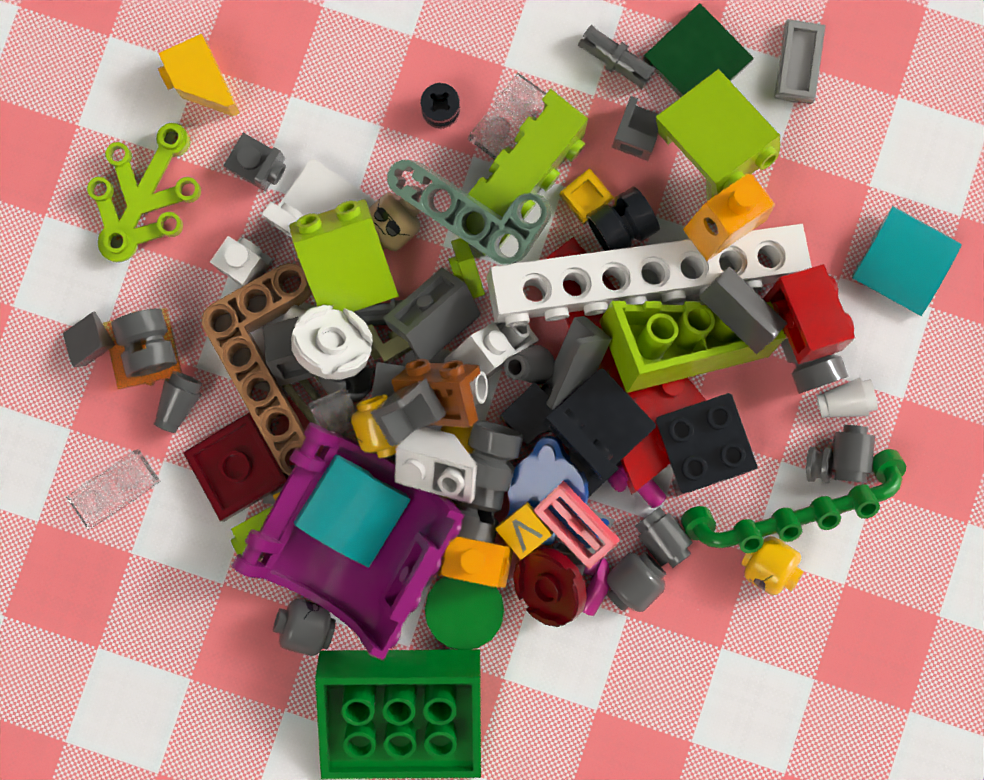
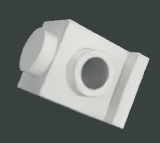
M227 236L210 263L226 276L244 286L264 275L273 259L246 238L240 237L238 241H235Z

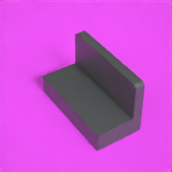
M730 266L699 296L756 354L773 341L788 324Z
M441 268L383 319L389 329L408 342L417 359L430 360L479 318L480 311L466 283L444 268Z
M585 316L574 317L554 362L553 374L546 381V384L553 389L547 401V406L552 410H555L597 372L612 338Z

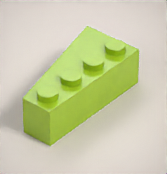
M551 88L542 99L544 109L538 118L529 116L525 120L514 139L517 143L514 148L511 149L508 146L503 149L489 168V172L492 173L489 178L481 177L468 193L501 217L505 215L512 202L518 196L525 193L537 194L541 188L547 192L561 175L557 171L559 166L566 158L572 162L586 145L582 139L584 138L588 118ZM529 200L523 205L521 209L523 219L535 207L536 203ZM475 211L468 216L466 226L471 233L477 235L483 231L485 220L480 213ZM506 234L501 238L499 248L507 241L510 234Z
M611 301L599 321L602 330L612 338L609 348L626 393L770 357L786 338L783 330H781L773 341L756 354L707 305H701L700 301H685L683 305H662L661 301H645L643 305L626 304V301ZM766 302L771 308H773L771 302Z

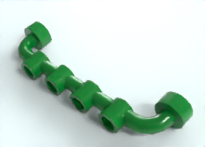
M886 449L873 457L872 472L877 480L883 483L872 488L865 484L857 485L849 491L848 495L831 499L828 496H820L814 499L808 507L795 511L787 507L775 511L771 518L758 522L744 519L737 522L732 530L725 532H714L716 522L711 511L704 506H696L687 510L681 518V524L691 540H699L701 543L713 548H727L739 545L742 552L754 553L763 546L764 540L762 537L777 533L782 541L790 542L800 537L802 534L801 526L816 521L820 529L831 530L841 522L840 514L855 510L858 517L862 519L873 517L880 509L879 502L893 497L900 490L903 480L902 476L906 472V464L898 451Z

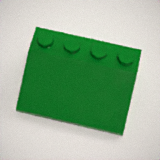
M480 649L389 650L384 660L369 655L367 650H321L319 652L315 687L321 779L481 778Z

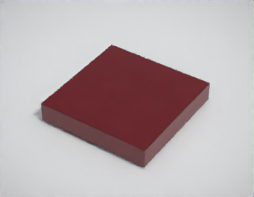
M250 412L183 452L219 521L222 522L283 487L289 478L277 463Z

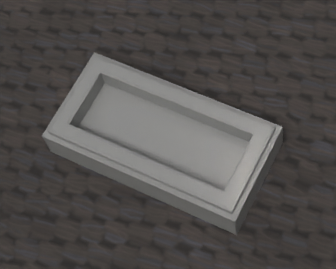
M786 20L774 98L813 104L816 97L826 25Z

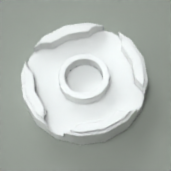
M322 305L307 310L298 318L291 335L292 352L298 363L310 373L324 379L342 380L355 376L366 366L372 351V334L366 323L352 311L343 309L342 312L333 309V306Z

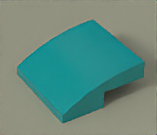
M892 205L874 234L871 245L852 274V278L922 317L948 273L962 244Z
M335 454L293 523L296 527L328 547L369 568L411 499L406 493L373 477L368 470Z

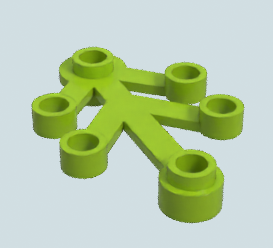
M168 123L158 130L156 142L159 147L139 185H137L130 163L132 160L130 149L121 142H114L107 147L105 152L106 159L115 167L127 208L119 221L111 199L114 194L112 184L103 177H95L89 181L87 192L97 202L104 229L98 237V248L106 259L112 262L127 261L135 254L139 244L163 236L176 237L182 232L183 222L173 212L161 214L156 223L135 228L143 214L183 201L192 203L198 200L201 195L200 185L191 177H183L176 183L175 187L154 193L172 157L181 156L189 149L190 137L179 124ZM170 132L178 133V139L173 144L165 142V137ZM118 149H123L125 151L124 158L121 161H114L113 153ZM98 184H106L107 190L105 194L96 196L94 192L95 187ZM186 184H193L195 186V191L190 196L182 195V188ZM169 218L176 219L177 225L175 229L165 231L164 222ZM121 235L123 237L122 246L116 249L112 248V238Z

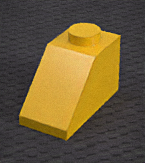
M202 33L158 53L164 66L158 68V71L168 90L175 88L182 99L230 116L240 114Z

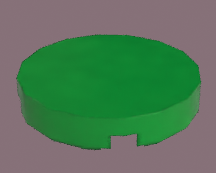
M444 576L435 583L428 593L425 605L427 626L434 637L449 648L458 650L480 648L493 639L502 625L504 616L502 595L497 587Z

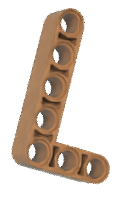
M294 263L280 265L212 303L205 309L201 321L204 331L277 463L284 473L288 475L293 470L290 466V457L295 448L302 446L306 438L303 434L305 430L282 388L267 366L266 360L251 332L287 313L292 306H299L309 299L312 291L304 270ZM291 276L301 277V286L297 291L292 293L283 291V284L286 279ZM258 295L266 296L267 303L263 310L257 313L249 311V303L252 298ZM224 314L231 315V326L224 332H216L214 327L217 318ZM249 348L251 352L249 362L241 367L235 366L233 362L234 354L239 349ZM260 382H268L270 386L268 397L261 401H254L252 397L254 386ZM278 416H287L289 419L287 432L280 436H274L271 431L272 421Z

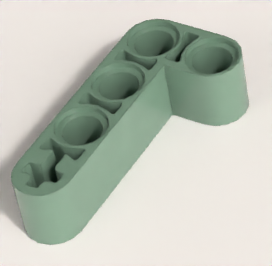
M400 160L395 162L387 174L388 185L395 194L501 264H513L521 261L528 254L551 217L549 201L544 196L533 193H525L518 196L512 202L505 215L501 217L418 161ZM414 170L412 174L413 179L420 184L428 186L424 190L412 185L404 187L406 179L402 176L403 172H412ZM441 189L446 190L451 197L450 207L445 212L438 211L434 205V196ZM529 200L536 201L541 208L540 218L532 224L526 222L521 214L523 205ZM475 211L480 213L485 220L483 231L477 235L471 233L466 226L468 216ZM506 234L513 235L518 241V251L513 257L505 256L499 248L500 240Z

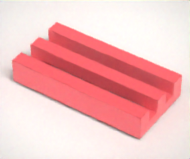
M564 481L533 509V512L588 569L594 566L620 541ZM559 497H561V498L571 507V509L592 529V531H593L605 544H603V543L586 527V525L565 505V503H564ZM550 505H552L558 511V513L568 522V525L596 551L593 555L569 531V529L548 509Z

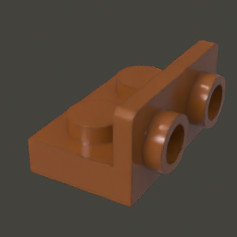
M417 359L407 363L405 369L391 379L394 392L423 379L428 381L446 412V415L439 421L430 425L470 428L478 421L470 382L481 374L479 365L463 364L460 360L445 363H429L427 359Z

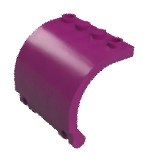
M309 423L303 433L306 438L302 446L295 448L290 457V460L296 464L260 531L250 530L245 539L247 546L242 555L237 554L231 567L244 576L266 579L292 590L323 607L344 622L359 637L369 655L384 660L389 649L395 647L401 636V628L408 615L418 607L421 600V592L427 581L437 573L441 565V556L449 542L453 541L459 534L464 515L446 496L396 483V463L389 458H378L376 452H364L361 450L358 442L334 431L331 432L314 423ZM320 445H324L319 457L316 456ZM335 454L368 470L373 477L406 493L411 499L369 568L328 547L296 527L293 523ZM264 552L265 555L262 561H257L261 553Z

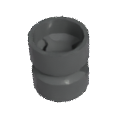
M161 309L137 311L111 322L117 345L125 348L120 357L126 377L134 378L157 373L177 364L172 343L163 337L168 332Z
M788 338L781 343L787 362L795 364L796 368L792 372V376L799 394L849 377L841 356L831 354L798 365Z
M477 421L473 424L468 445L473 449L472 454L469 455L477 464L475 486L495 491H509L515 469L510 460L518 458L524 434L515 429L487 421Z
M475 486L472 503L451 498L464 515L461 529L457 536L495 543L497 533L495 528L499 522L494 517V513L501 510L505 491H495Z

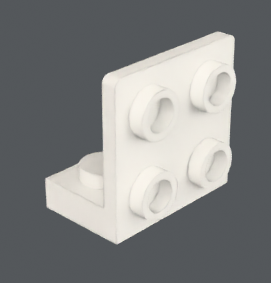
M310 159L279 205L277 206L270 201L262 215L269 224L292 239L289 225L304 215L320 214L335 209L343 202L359 201L362 199L366 200L369 208L375 201L315 159Z

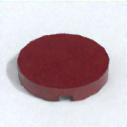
M541 547L530 552L516 564L513 575L515 592L519 600L523 598L529 606L526 608V611L533 618L544 625L560 627L568 622H572L584 610L587 600L585 582L579 569L566 555L555 549Z

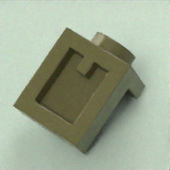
M368 325L372 334L371 355L374 360L382 357L385 363L390 364L412 351L408 342L393 331L388 334L390 340L383 344L373 325Z

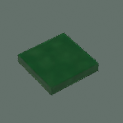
M701 3L689 12L643 57L647 64L656 68L655 72L680 98L718 69L731 82L754 59Z

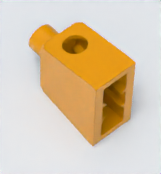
M748 173L705 202L684 227L683 231L705 260L708 261L766 222L775 205L755 177ZM707 223H716L718 234L714 233Z
M457 536L453 541L449 542L441 556V565L436 574L492 587L506 588L513 550L510 547Z

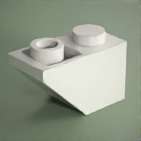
M492 322L468 337L444 360L445 362L460 360L463 364L479 365L480 371H483L486 377L489 378L504 367L505 361L509 356L532 346L539 339L530 329L529 324L507 327L505 322Z
M422 427L413 431L396 447L395 482L472 503L475 493L477 464L454 434Z

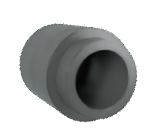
M844 425L843 432H835L831 469L835 470L834 480L867 483V475L872 473L875 435L867 434L868 427Z
M661 507L635 525L641 533L638 536L661 567L669 563L674 568L691 555L687 547L693 542L670 512L665 514Z

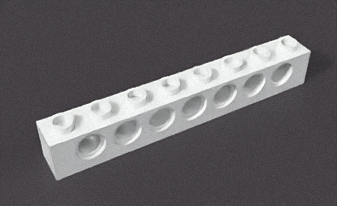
M803 224L753 230L708 261L705 260L692 241L688 239L493 266L486 277L494 323L505 322L507 327H515L528 324L530 322L529 318L545 316L546 321H557L568 318L569 312L584 310L587 316L605 313L611 301H626V304L643 305L645 301L662 299V304L679 303L686 300L687 295H701L724 272L719 265V259L730 261L734 271L754 291H758L763 288V284L776 283L782 276L812 268ZM762 253L768 256L771 260L772 268L763 267L758 261L757 254ZM688 264L692 266L696 272V279L686 278L681 272L680 265ZM644 269L653 271L658 277V284L651 285L646 283L642 278L641 271ZM612 275L617 278L620 289H608L603 284L602 276ZM572 280L578 283L581 288V295L571 296L566 293L563 288V282ZM526 286L537 287L541 291L543 299L538 302L528 300L523 293V288Z

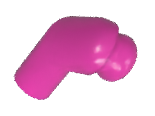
M618 465L619 469L607 481L616 491L623 492L628 486L626 482L628 478L623 465ZM653 479L637 491L651 508L660 506L666 499V494Z
M604 557L590 569L585 567L583 572L592 576L590 584L586 589L587 600L582 611L590 616L596 614L609 591L607 583L609 563Z

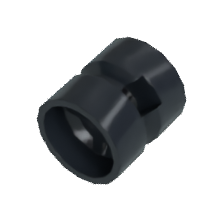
M632 187L615 197L612 207L603 204L586 215L587 222L604 251L630 248L633 239L642 242L660 231L656 215L646 198L636 187Z

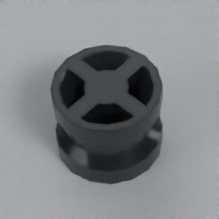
M435 83L427 87L421 95L420 104L423 118L429 125L434 128L443 129L450 127L456 122L460 114V100L458 93L452 86L446 83Z

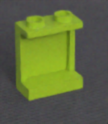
M719 69L656 116L658 134L668 145L671 142L675 143L710 182L714 195H717L746 174H752L758 169L764 170L768 168L779 156L780 134Z
M365 199L346 201L339 204L335 209L320 214L304 215L289 225L295 250L317 307L329 305L333 306V309L342 312L343 309L354 312L399 297Z

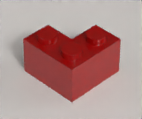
M824 264L780 277L763 298L765 302H771L774 310L788 323L782 330L785 337L788 338L798 365L841 352L855 339L852 318L848 313L844 312L838 298L837 283L832 276H829Z

